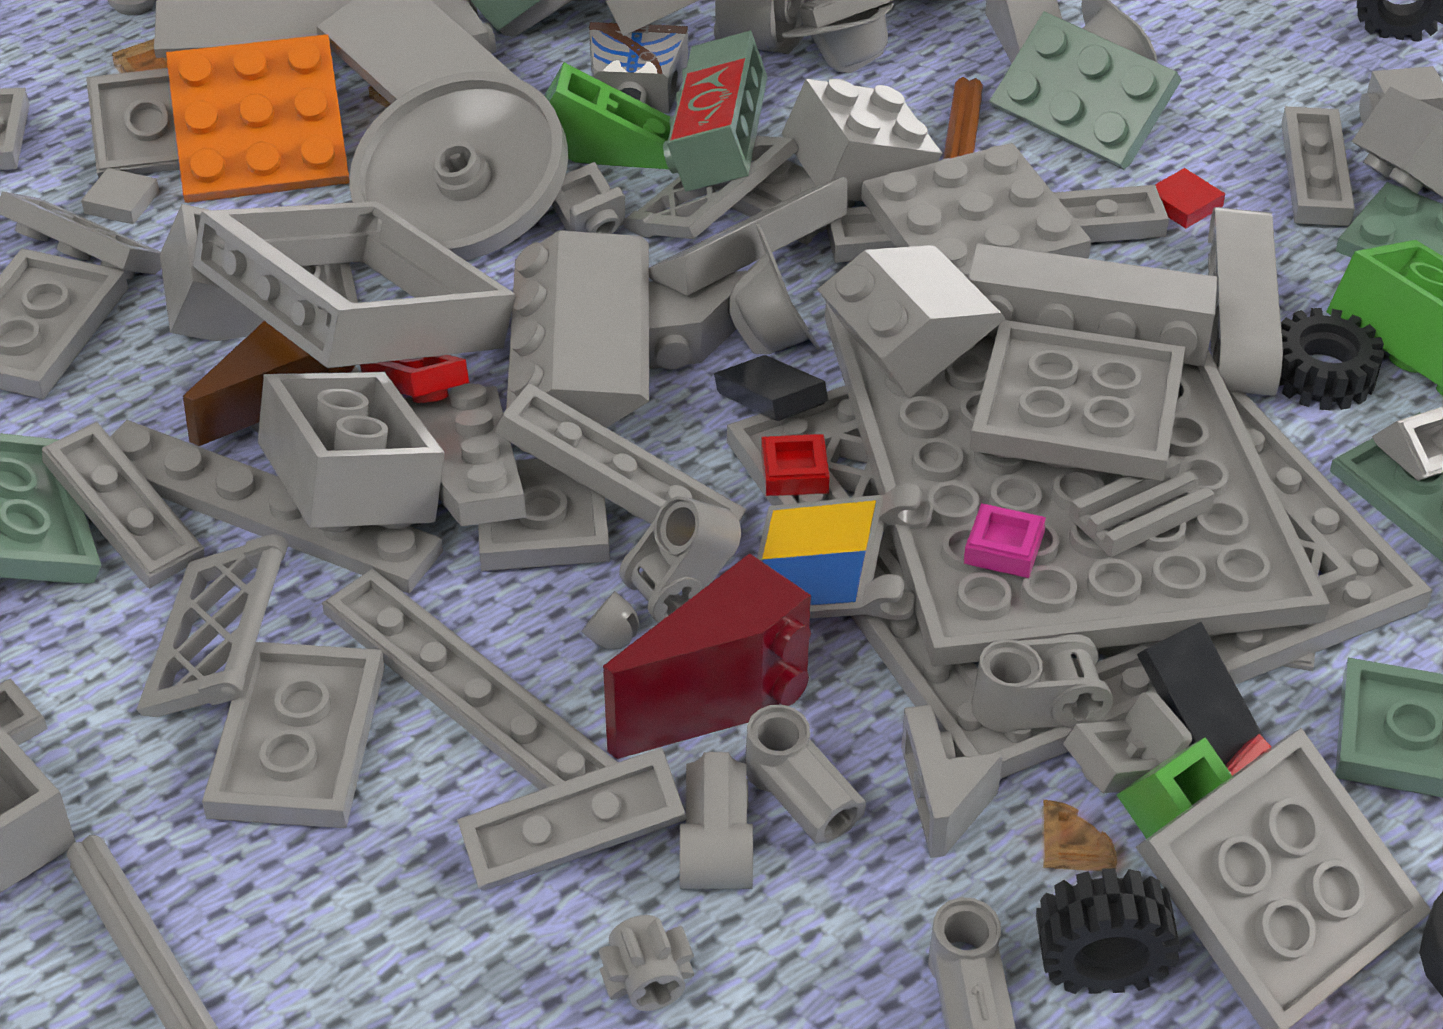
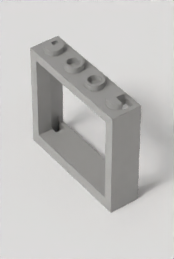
M377 201L201 211L193 267L327 368L504 348L516 294ZM380 219L382 220L381 230L377 232L378 220ZM362 261L414 298L351 303L301 266Z

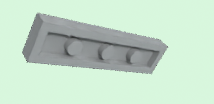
M530 383L502 414L494 432L516 445L522 451L537 457L568 475L577 483L592 489L623 507L632 515L650 524L655 520L661 506L667 500L676 496L688 497L726 508L736 515L739 522L747 510Z

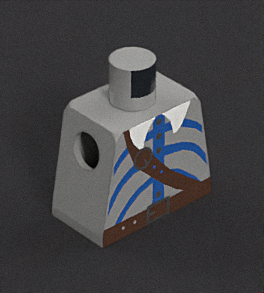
M590 22L589 39L592 77L662 113H669L676 98V93L683 82L682 70L687 67L688 26L648 24L623 36L617 23Z

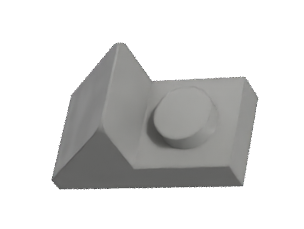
M932 704L904 708L901 748L930 858L942 857L948 853L998 794L1003 757L1001 753H989L955 758L951 733L949 731H939Z

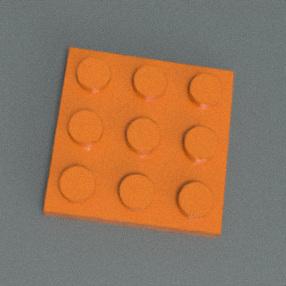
M328 34L166 52L185 203L349 183V172Z

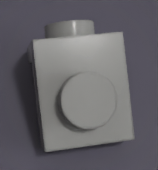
M595 162L567 173L561 189L552 204L567 231L612 234L619 226L623 225L625 219V195L620 187L610 188Z
M1143 692L1124 720L1075 724L1063 745L1082 767V772L1087 780L1098 787L1104 794L1121 792L1161 762L1187 748L1192 741V735L1156 692Z

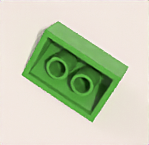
M1417 240L1355 251L1326 313L1331 315L1332 309L1342 310V319L1348 320L1352 314L1362 318L1360 328L1370 324L1376 330L1374 338H1382L1384 343L1383 350L1390 354L1389 359L1394 365L1409 372L1422 374L1437 384L1436 390L1443 396V256Z

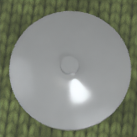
M465 72L448 75L427 82L407 92L389 105L369 126L356 148L351 163L349 175L351 198L353 203L377 201L465 261L471 260L510 244L533 227L547 212L557 197L565 179L568 165V144L562 125L551 103L532 85L518 78L493 72ZM380 219L378 220L377 232L381 230L382 220Z

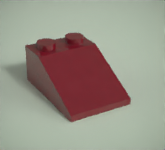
M749 553L604 664L607 752L616 759L748 723L754 713L769 705L781 704L790 706L794 704L805 691L809 681L808 650L811 635L809 628L811 595Z

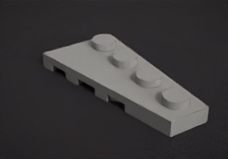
M464 384L451 389L448 392L449 396L447 398L427 403L413 402L412 397L404 398L445 452L439 499L460 526L526 518L524 493L511 442L494 433L503 414L496 386L484 387L480 384Z

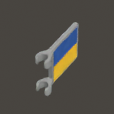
M907 483L898 485L883 495L769 506L757 558L811 595L810 619L852 615H871L891 620L909 619L914 611L915 596L913 592H903L905 585L903 579L897 575L888 574L873 580L884 524L910 526V529L925 528L930 523L933 505L929 501L920 502L922 491L919 486Z

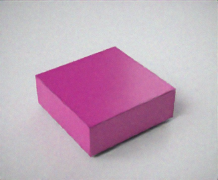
M981 503L965 546L964 564L1029 578L1044 536L1046 517Z

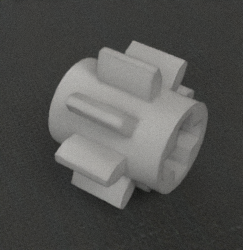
M652 915L635 916L621 922L609 935L610 946L600 948L598 951L603 963L600 972L610 999H618L628 994L632 1006L641 1011H653L672 1004L685 990L683 979L694 976V971L690 964L694 954L683 927H674L665 932L661 920Z

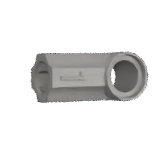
M769 705L759 709L751 716L747 725L745 754L746 776L749 781L757 788L771 792L816 844L820 842L829 843L851 830L854 824L864 816L866 801L810 740V726L805 716L795 708L785 705Z
M704 752L701 758L686 764L687 820L686 824H680V889H753V824H747L748 779H746V764L733 759L729 752Z
M960 897L949 900L938 909L933 921L928 966L933 977L936 979L945 1029H1016L999 951L1001 923L996 912L988 904L975 898ZM965 942L977 949L961 950L953 946L952 943Z

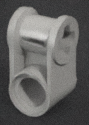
M676 496L671 498L661 506L655 520L640 541L624 557L620 565L619 575L627 587L632 590H639L648 601V611L651 617L659 623L708 586L725 563L735 554L741 538L740 522L736 515L726 508L688 497Z
M1068 634L1047 639L1000 640L992 642L985 647L979 659L971 704L973 715L984 727L996 732L1010 733L1021 729L1056 726L1074 727L1075 724L1097 722L1111 710L1113 696L1108 685L1100 681L1095 668L1098 661V652L1095 644L1090 638L1083 635ZM1075 654L1078 659L1072 660L1071 655ZM1076 702L1077 707H1073L1071 703Z

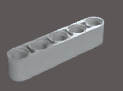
M1214 207L1208 234V243H1212L1210 253H1208V275L1217 277L1215 317L1210 337L1211 356L1216 366H1219L1218 371L1228 391L1275 396L1281 377L1283 346L1272 212Z

